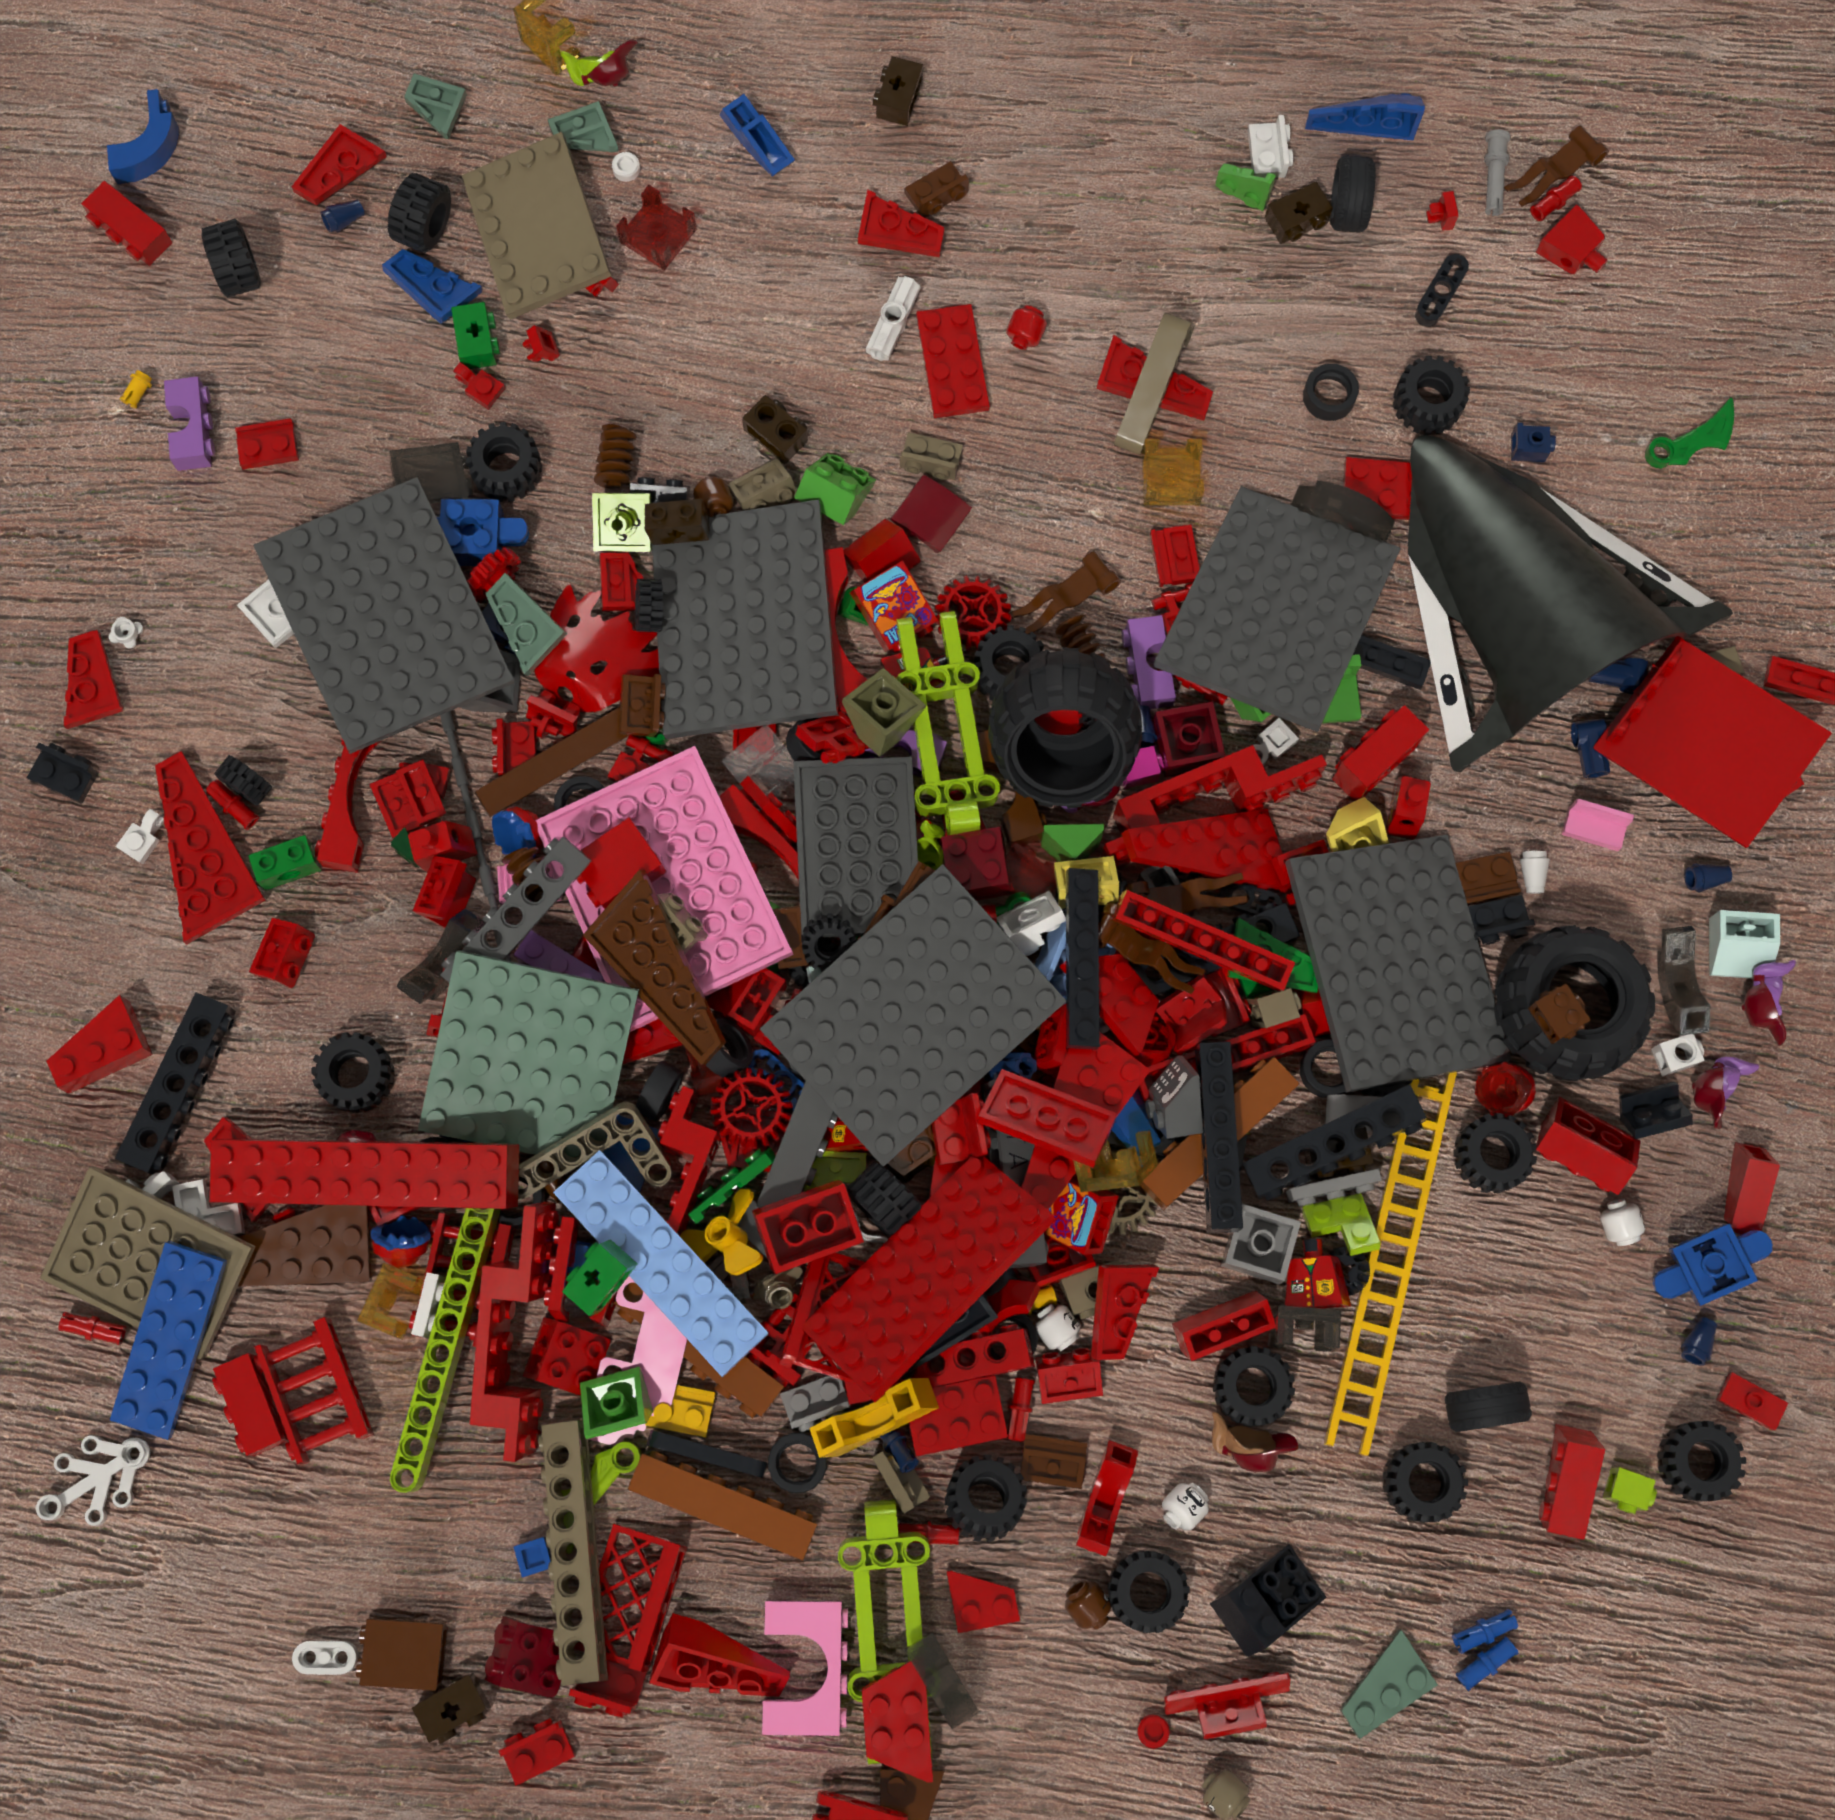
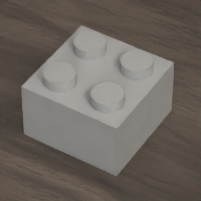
M1242 1204L1243 1229L1229 1234L1221 1267L1276 1284L1283 1283L1287 1275L1301 1222Z

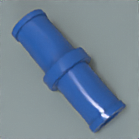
M1506 1609L1504 1612L1487 1620L1481 1618L1476 1621V1625L1453 1634L1452 1639L1455 1646H1460L1458 1651L1464 1654L1466 1651L1483 1643L1489 1645L1495 1641L1494 1638L1517 1629L1518 1623L1515 1616L1510 1617L1512 1611Z
M1505 1636L1487 1652L1483 1653L1481 1651L1478 1653V1658L1459 1673L1457 1672L1456 1676L1469 1692L1471 1688L1488 1675L1494 1676L1497 1674L1498 1671L1496 1669L1513 1656L1519 1654L1518 1650L1509 1638Z

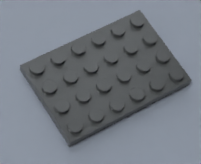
M912 757L845 759L836 764L832 762L825 764L822 760L793 761L801 936L803 935L804 927H808V922L811 919L814 922L817 921L816 916L822 914V918H827V913H832L833 918H836L838 914L842 916L843 921L847 919L850 922V926L854 928L855 936H863L882 903V895L885 894L896 900L918 862ZM828 933V934L822 935L821 937H838V936L835 935V934Z

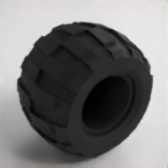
M1063 648V651L1057 652L1045 650L1034 654V657H1031V660L1027 663L1020 662L1007 675L1002 687L998 688L990 708L988 738L991 744V753L1004 779L1009 780L1013 790L1024 798L1031 797L1035 799L1039 805L1051 808L1053 805L1067 806V809L1082 807V804L1090 801L1098 802L1109 796L1113 786H1120L1132 770L1142 740L1140 705L1130 683L1117 667L1111 668L1105 658L1093 652L1090 655L1080 653L1078 648ZM1057 710H1075L1096 718L1087 729L1072 735H1058L1048 732L1035 721V718L1040 715Z
M1576 925L1554 927L1550 931L1538 933L1524 942L1507 959V963L1499 974L1495 987V996H1497V1005L1494 1007L1496 1024L1502 1027L1506 1036L1504 1043L1512 1054L1518 1053L1526 1061L1525 1065L1539 1074L1549 1073L1556 1077L1555 1079L1566 1081H1579L1580 1079L1587 1078L1596 1079L1611 1073L1629 1061L1633 1054L1642 1047L1650 1032L1651 1026H1649V1021L1655 1013V995L1653 992H1650L1649 983L1652 978L1646 965H1641L1633 955L1635 950L1625 941L1620 940L1618 942L1609 937L1610 933L1608 931L1595 927L1580 929ZM1565 965H1571L1591 974L1604 988L1610 1002L1611 1019L1599 1028L1590 1030L1579 1029L1573 1038L1569 1040L1568 1038H1562L1556 1043L1551 1044L1528 1010V1007L1539 1000L1538 998L1541 993L1546 990L1549 992L1551 980L1560 968Z

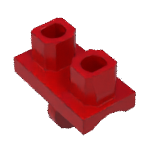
M543 690L537 697L530 695L527 700L528 710L526 718L531 720V725L538 728L537 737L544 739L548 733L556 737L558 734L569 737L576 733L577 722L580 717V707L569 702L566 703L563 709L555 706L556 697L554 694Z

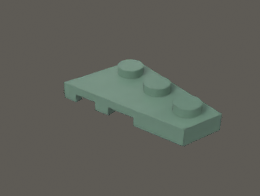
M504 573L485 595L499 624L503 627L509 639L513 652L517 655L524 675L529 676L568 633L508 574Z
M1401 1629L1396 1632L1393 1640L1385 1651L1379 1655L1374 1666L1366 1677L1360 1681L1340 1709V1712L1359 1739L1438 1685Z

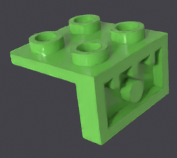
M1360 655L1352 656L1322 724L1352 722L1361 719L1356 674L1361 667Z

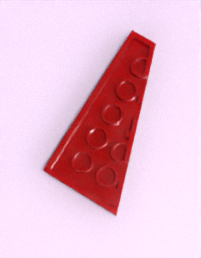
M1268 809L1131 828L1121 833L1131 862L1160 868L1164 866L1178 868L1179 872L1190 873L1192 871L1202 873L1203 877L1213 879L1242 873L1243 879L1234 883L1242 884L1245 882L1255 884L1257 888L1266 890L1269 888L1279 889L1280 893L1285 894L1293 892L1291 884L1282 887L1271 861L1272 858L1283 854Z

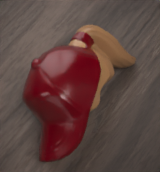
M1212 1412L1214 1419L1212 1444L1215 1451L1226 1456H1232L1242 1469L1254 1473L1269 1472L1275 1468L1278 1455L1296 1451L1299 1448L1296 1438L1291 1434H1271L1266 1430L1254 1431L1245 1426L1228 1427L1222 1415Z

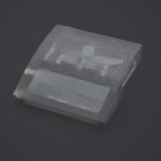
M768 725L762 726L721 760L739 783L749 776L766 795L772 792L777 796L794 782V760L785 745Z

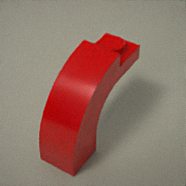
M1111 1440L1108 1441L1082 1515L1076 1546L1107 1556L1119 1509L1135 1469L1138 1450Z

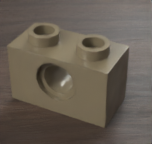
M1285 988L1284 991L1272 989L1245 998L1251 1010V1015L1249 1016L1253 1027L1268 1028L1300 1017L1298 1010L1301 1009V1003L1297 993H1292L1291 988Z
M1117 1259L1103 1265H1121V1263ZM1099 1266L1064 1278L1059 1282L1069 1310L1073 1316L1079 1315L1081 1320L1092 1317L1095 1314L1096 1299L1089 1295L1088 1287L1092 1283H1097Z

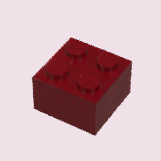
M1213 701L1155 712L1153 723L1157 734L1158 751L1162 756L1164 764V777L1186 773L1226 756Z
M1000 826L941 837L945 867L974 899L1012 893L1004 836Z

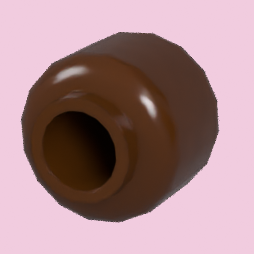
M710 476L703 478L695 486L693 498L703 500L710 517L729 513L733 508V498L725 480Z
M1081 1580L1069 1588L1066 1592L1065 1609L1077 1626L1082 1629L1093 1627L1094 1630L1103 1627L1109 1620L1107 1615L1110 1613L1112 1606L1099 1584Z

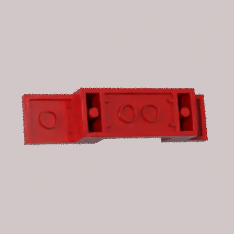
M1254 745L1118 800L1113 818L1120 834L1131 828L1158 825L1161 823L1157 815L1166 812L1170 805L1177 802L1180 805L1189 803L1196 798V794L1204 791L1207 794L1213 793L1221 789L1223 783L1237 813L1261 810L1264 807V803L1272 800L1274 803H1278L1291 796L1290 793L1300 789L1301 792H1305L1314 788L1317 785L1316 782L1322 777L1321 774L1327 763L1321 754L1268 776ZM1123 837L1105 843L1101 857L1114 856L1116 869L1130 863Z
M682 1086L680 1093H674L669 1105V1109L672 1110L669 1121L664 1120L658 1132V1138H661L660 1144L665 1152L692 1162H686L680 1177L683 1180L680 1192L675 1190L669 1204L672 1213L669 1220H665L679 1236L687 1228L691 1218L688 1214L697 1203V1195L703 1188L721 1142L717 1131L690 1121L698 1103V1097L693 1089ZM617 1292L601 1312L589 1317L592 1321L608 1327L616 1308L614 1302L616 1301Z
M540 1202L524 1206L519 1262L503 1260L482 1266L469 1425L506 1429L503 1461L516 1462L536 1452V1449L539 1447L538 1438L541 1431L538 1430V1419L541 1417L544 1407L543 1399L540 1398L541 1389L505 1386V1384L509 1380L511 1371L507 1360L508 1351H510L513 1344L510 1323L515 1315V1301L531 1302L544 1298L546 1288L552 1285L553 1275L549 1274V1264L551 1256L556 1255L553 1233L559 1221L558 1211H555L556 1203Z

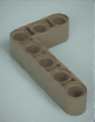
M1164 313L1120 425L1114 446L1141 455L1181 351L1187 347L1195 327L1194 323L1169 313Z
M622 1102L519 1165V1177L524 1178L528 1186L518 1190V1200L529 1197L588 1161L599 1150L602 1152L619 1141L623 1144L644 1179L654 1187L663 1186L670 1180L672 1163L638 1108L632 1103ZM622 1112H628L633 1116L634 1121L629 1125H622L616 1117ZM601 1128L607 1133V1138L603 1141H596L591 1137L590 1132L593 1129ZM638 1138H644L649 1141L650 1147L641 1151L634 1147L633 1142ZM570 1144L576 1145L580 1148L581 1154L576 1157H570L565 1153L564 1148ZM541 1161H549L554 1165L555 1170L550 1173H544L539 1169L538 1164ZM654 1164H662L667 1171L661 1176H655L650 1172L649 1168Z

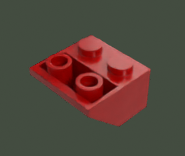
M764 968L712 993L707 1003L711 1011L735 1022L742 1030L755 1037L787 988L786 980L769 969Z

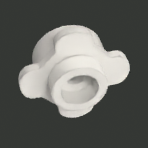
M119 617L112 625L109 640L112 643L119 642L124 644L126 648L131 649L136 646V638L143 631V626L139 622L133 623L125 617ZM127 630L128 634L124 635L123 632Z

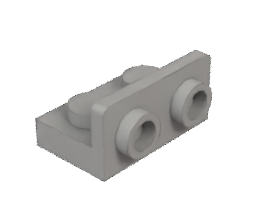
M831 1376L780 1394L792 1430L799 1428L800 1433L810 1430L809 1428L816 1425L818 1420L846 1413L845 1410L851 1408L842 1381Z

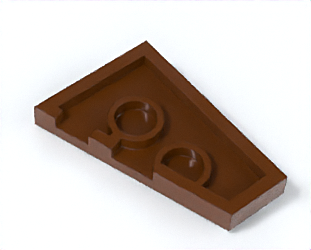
M881 1768L880 1806L903 1812L909 1816L908 1820H928L945 1770H932L933 1782L928 1783L896 1769Z

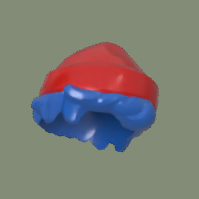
M519 807L508 808L496 813L492 817L495 844L501 846L503 854H510L525 847H538L539 851L533 856L535 858L544 848L538 833V824L535 821L539 817L533 812Z
M401 1215L395 1222L378 1225L371 1229L373 1252L394 1268L400 1269L412 1266L428 1250L431 1238L430 1229L423 1221H419L417 1217L407 1219L404 1215Z

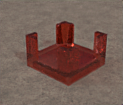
M648 185L641 194L642 208L629 224L627 223V218L623 217L616 225L621 244L665 271L697 230L695 214L686 207H683L682 216L663 204L660 191Z

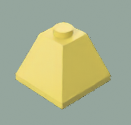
M1365 797L1338 809L1326 833L1331 852L1389 844L1381 811Z

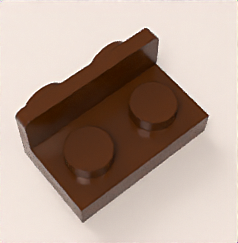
M950 161L906 186L904 193L919 215L926 217L929 214H937L948 203L959 201L965 197L969 191V178L966 174L961 176Z

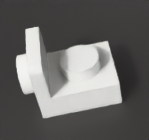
M162 1171L161 1173L157 1172L151 1175L145 1181V1187L142 1190L162 1199L173 1189V1185L179 1183L171 1174ZM130 1179L126 1180V1182L142 1189L136 1182Z

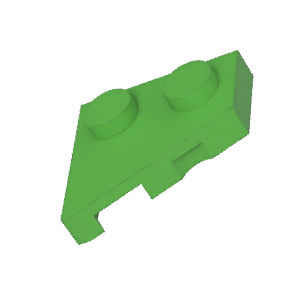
M1224 163L1218 172L1215 186L1223 193L1241 199L1247 206L1264 211L1269 202L1276 175L1267 173L1265 178L1253 176L1255 173L1254 169L1239 168L1235 165Z

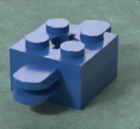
M441 499L440 517L436 518L459 566H477L485 555L489 553L494 554L497 549L501 551L502 546H524L529 540L530 534L524 519L504 518V512L499 500Z
M1723 1224L1669 1248L1668 1250L1675 1264L1656 1273L1653 1277L1654 1290L1661 1297L1673 1299L1690 1292L1695 1304L1702 1306L1757 1282L1758 1279L1751 1264L1765 1259L1771 1254L1772 1241L1766 1233L1752 1230L1736 1237L1731 1225Z

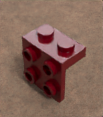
M503 1616L501 1623L495 1630V1645L492 1655L487 1659L485 1665V1680L507 1689L550 1698L555 1697L561 1680L558 1679L556 1673V1663L560 1658L559 1646L557 1647L554 1642V1630Z

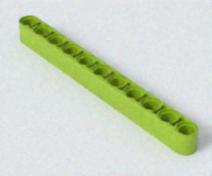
M465 1209L390 1474L391 1486L398 1492L409 1493L418 1491L425 1482L479 1290L482 1266L486 1265L501 1209ZM476 1224H481L484 1229L483 1235L479 1239L473 1240L470 1235L471 1229ZM468 1254H473L475 1258L474 1266L470 1270H464L462 1266L463 1258ZM463 1284L467 1290L466 1295L462 1300L456 1301L453 1295L454 1289L458 1285ZM454 1314L457 1317L458 1325L453 1331L449 1332L445 1327V1321L447 1317ZM446 1345L449 1350V1356L444 1362H439L436 1352L440 1346ZM433 1376H437L440 1380V1388L436 1393H431L427 1387L429 1379ZM428 1407L431 1410L432 1416L430 1421L424 1425L419 1420V1413L421 1409ZM415 1438H419L423 1444V1449L417 1456L413 1455L410 1450V1444ZM407 1469L411 1470L414 1475V1481L409 1487L404 1486L401 1481V1476Z

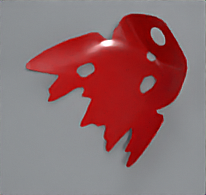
M567 585L550 613V617L568 634L534 670L538 681L546 691L554 694L556 703L562 708L566 703L571 702L580 707V712L600 711L620 700L621 677L623 674L646 677L660 674L658 649L652 652H641L657 636V632L634 631L632 624L628 620L630 611H626L607 621H603L601 615L591 616V611L601 595V590L589 592L581 600L576 601L572 586ZM571 616H580L581 620L577 627L567 626ZM598 661H606L608 664L600 674L595 675L590 672L592 664ZM568 671L574 672L576 675L575 679H571L566 673ZM563 686L569 689L573 695V700L566 701L562 699L558 693V688Z

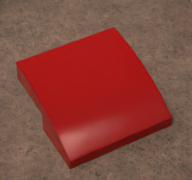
M424 760L398 769L396 773L369 784L393 839L404 827L408 832H411L447 814Z

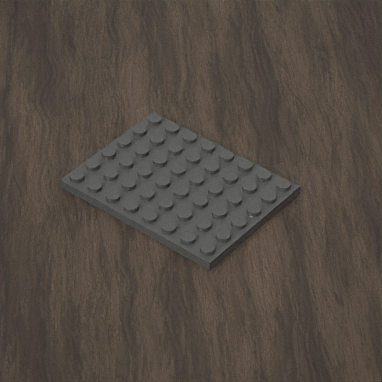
M417 477L253 545L349 754L514 684V679Z
M1241 486L1155 659L1154 667L1319 732L1401 548Z
M819 500L713 515V517L709 516L708 541L663 545L652 544L654 579H661L663 585V622L661 632H657L659 673L661 674V683H665L664 700H661V707L664 712L663 736L665 739L839 715L822 510Z
M1448 835L1290 858L1285 862L1346 1093L1488 1067L1511 1061L1509 1049L1504 1043L1505 1035L1503 1029L1496 1024L1494 1013L1496 1003L1478 940L1475 941L1474 939L1475 929Z
M942 864L766 1022L760 1030L884 1167L1059 1009L1066 1000Z

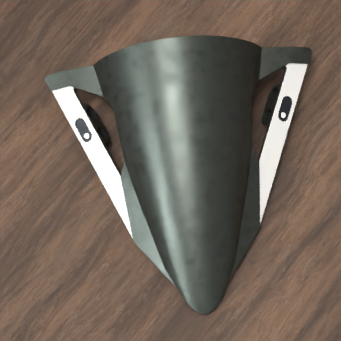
M1422 435L1414 440L1410 454L1412 485L1408 555L1449 749L1450 763L1455 772H1462L1477 759L1514 737L1553 703L1620 659L1643 647L1669 637L1680 636L1685 639L1716 622L1729 619L1733 614L1729 607L1719 601H1713L1540 488L1535 482L1439 437ZM1592 545L1626 566L1625 573L1622 575L1597 553ZM1673 600L1675 602L1676 600H1678L1687 607L1668 606L1671 604ZM1449 616L1461 623L1492 680L1494 688V702L1476 732L1472 729L1470 719L1475 716L1469 681L1464 668L1458 662Z

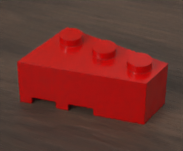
M119 995L46 1062L57 1088L70 1094L153 1055L131 1002Z
M1559 1424L1555 1425L1549 1472L1546 1478L1545 1499L1541 1502L1539 1508V1520H1541L1544 1528L1549 1533L1585 1540L1606 1450L1592 1431Z

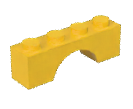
M910 1378L889 1388L885 1395L876 1403L873 1402L857 1410L832 1416L809 1429L819 1458L839 1457L938 1409L939 1406L929 1378Z

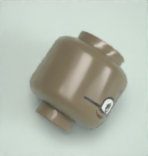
M1229 1770L1221 1771L1218 1775L1212 1772L1202 1785V1788L1206 1790L1203 1795L1204 1805L1222 1820L1231 1818L1237 1820L1251 1801L1248 1797L1249 1787Z

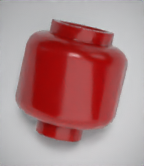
M1028 305L1013 312L1006 328V334L1012 340L1011 344L1014 347L1026 350L1027 347L1039 345L1047 327V322L1043 318L1044 313Z

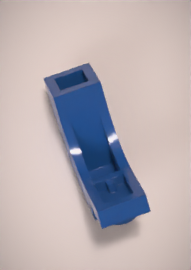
M158 89L147 90L149 122L145 131L138 138L130 142L107 145L109 171L117 184L136 182L151 176L167 163L176 148L179 126L170 111L168 100H163Z

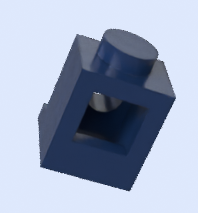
M1517 423L1511 433V461L1545 462L1550 452H1554L1556 446V436L1550 435V427L1524 426L1523 423Z

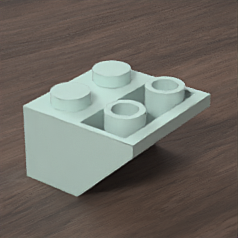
M1719 910L1709 918V976L1753 979V971L1757 966L1765 963H1775L1780 946V914Z

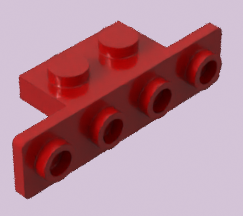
M1270 1672L1262 1678L1253 1680L1239 1678L1232 1681L1231 1684L1221 1686L1207 1684L1201 1687L1200 1690L1195 1691L1176 1690L1164 1697V1711L1166 1715L1197 1710L1204 1740L1263 1729L1267 1727V1721L1260 1697L1289 1692L1291 1679L1289 1673Z

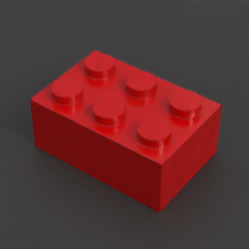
M1405 705L1398 711L1394 708L1382 718V723L1376 729L1371 728L1360 739L1361 742L1355 749L1350 747L1340 757V761L1334 767L1337 772L1332 780L1353 801L1365 797L1418 748L1430 730Z
M1559 1096L1541 1123L1536 1150L1547 1160L1557 1161L1566 1166L1574 1175L1584 1176L1593 1181L1601 1190L1611 1191L1619 1195L1638 1167L1641 1141L1635 1140L1633 1136Z
M839 1179L751 1210L770 1268L775 1274L864 1242L845 1184Z
M995 1375L933 1387L932 1389L939 1408L909 1422L915 1457L1008 1438Z

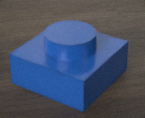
M546 1537L514 1546L522 1578L548 1570L549 1562L552 1561L547 1546Z

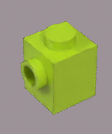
M1621 1467L1611 1468L1602 1498L1618 1503L1617 1509L1635 1515L1636 1510L1647 1511L1648 1506L1651 1507L1657 1494V1490L1654 1488L1656 1480Z

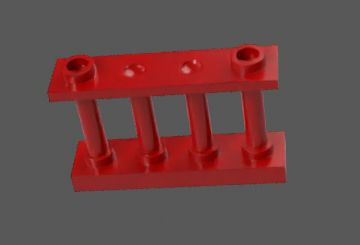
M439 1213L438 1220L434 1219L431 1225L430 1234L433 1242L426 1273L438 1274L439 1267L449 1269L452 1257L442 1255L446 1237L457 1239L460 1227L449 1225L450 1217L445 1213ZM499 1224L498 1231L495 1230L490 1247L494 1249L491 1261L487 1260L486 1265L503 1260L509 1261L516 1231L514 1227ZM471 1229V1238L473 1240L479 1239L484 1231ZM462 1260L464 1270H470L475 1264V1261ZM454 1289L453 1295L456 1301L462 1300L466 1295V1291ZM480 1293L477 1294L474 1306H476L478 1310ZM412 1311L409 1329H413L417 1311ZM445 1321V1327L449 1332L453 1331L458 1325L456 1321ZM478 1322L469 1324L466 1336L473 1340L472 1346L475 1348Z
M327 1317L313 1321L316 1330L312 1331V1335L275 1351L269 1352L268 1346L261 1344L254 1346L257 1355L253 1356L256 1368L259 1373L264 1372L289 1441L285 1444L287 1453L292 1461L296 1460L297 1464H307L310 1462L306 1451L348 1433L351 1436L355 1434L357 1439H365L374 1435L333 1322ZM316 1346L323 1348L326 1356L323 1364L280 1381L274 1364ZM326 1375L334 1377L337 1388L334 1389L333 1393L294 1410L290 1409L285 1395L286 1392ZM337 1404L340 1406L344 1405L348 1417L344 1418L345 1422L303 1440L301 1439L295 1422Z

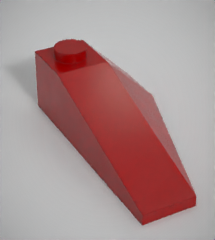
M672 1613L662 1634L649 1683L679 1692H690L691 1687L709 1688V1693L720 1694V1689H737L741 1695L780 1697L790 1678V1671L703 1621Z

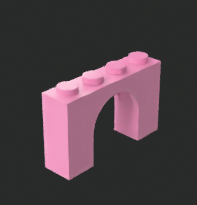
M765 1601L764 1635H802L811 1638L824 1651L828 1671L822 1687L815 1694L807 1698L764 1699L762 1735L840 1736V1728H846L847 1708H841V1694H847V1674H841V1661H847L848 1641H842V1628H848V1608H842V1601Z

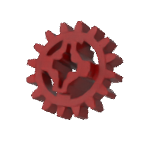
M504 547L501 551L497 549L494 554L489 553L485 555L483 560L471 570L470 575L472 577L467 580V583L476 602L482 603L485 599L488 601L485 594L504 573L515 580L514 573L519 571L518 565L521 561L510 548Z

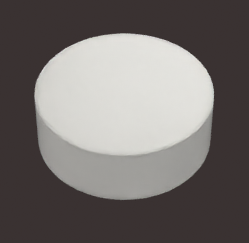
M630 152L617 154L612 161L614 176L624 182L636 179L640 173L638 158Z

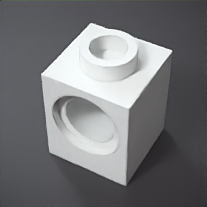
M1694 1033L1660 1043L1651 1049L1662 1077L1694 1067L1705 1061L1703 1058V1046L1695 1038ZM1676 1047L1681 1048L1685 1052V1061L1680 1060L1676 1056Z

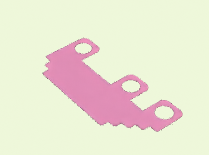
M629 1276L618 1289L616 1302L620 1306L644 1312L633 1361L629 1363L605 1357L600 1362L597 1378L603 1377L605 1368L610 1365H616L622 1371L640 1367L653 1411L661 1403L668 1404L671 1407L687 1338L644 1291L642 1298L638 1302L633 1303L625 1299L623 1295L624 1287L629 1283H635ZM642 1424L589 1440L615 1446L617 1443L623 1442L624 1438L633 1439L635 1431H644L646 1426Z

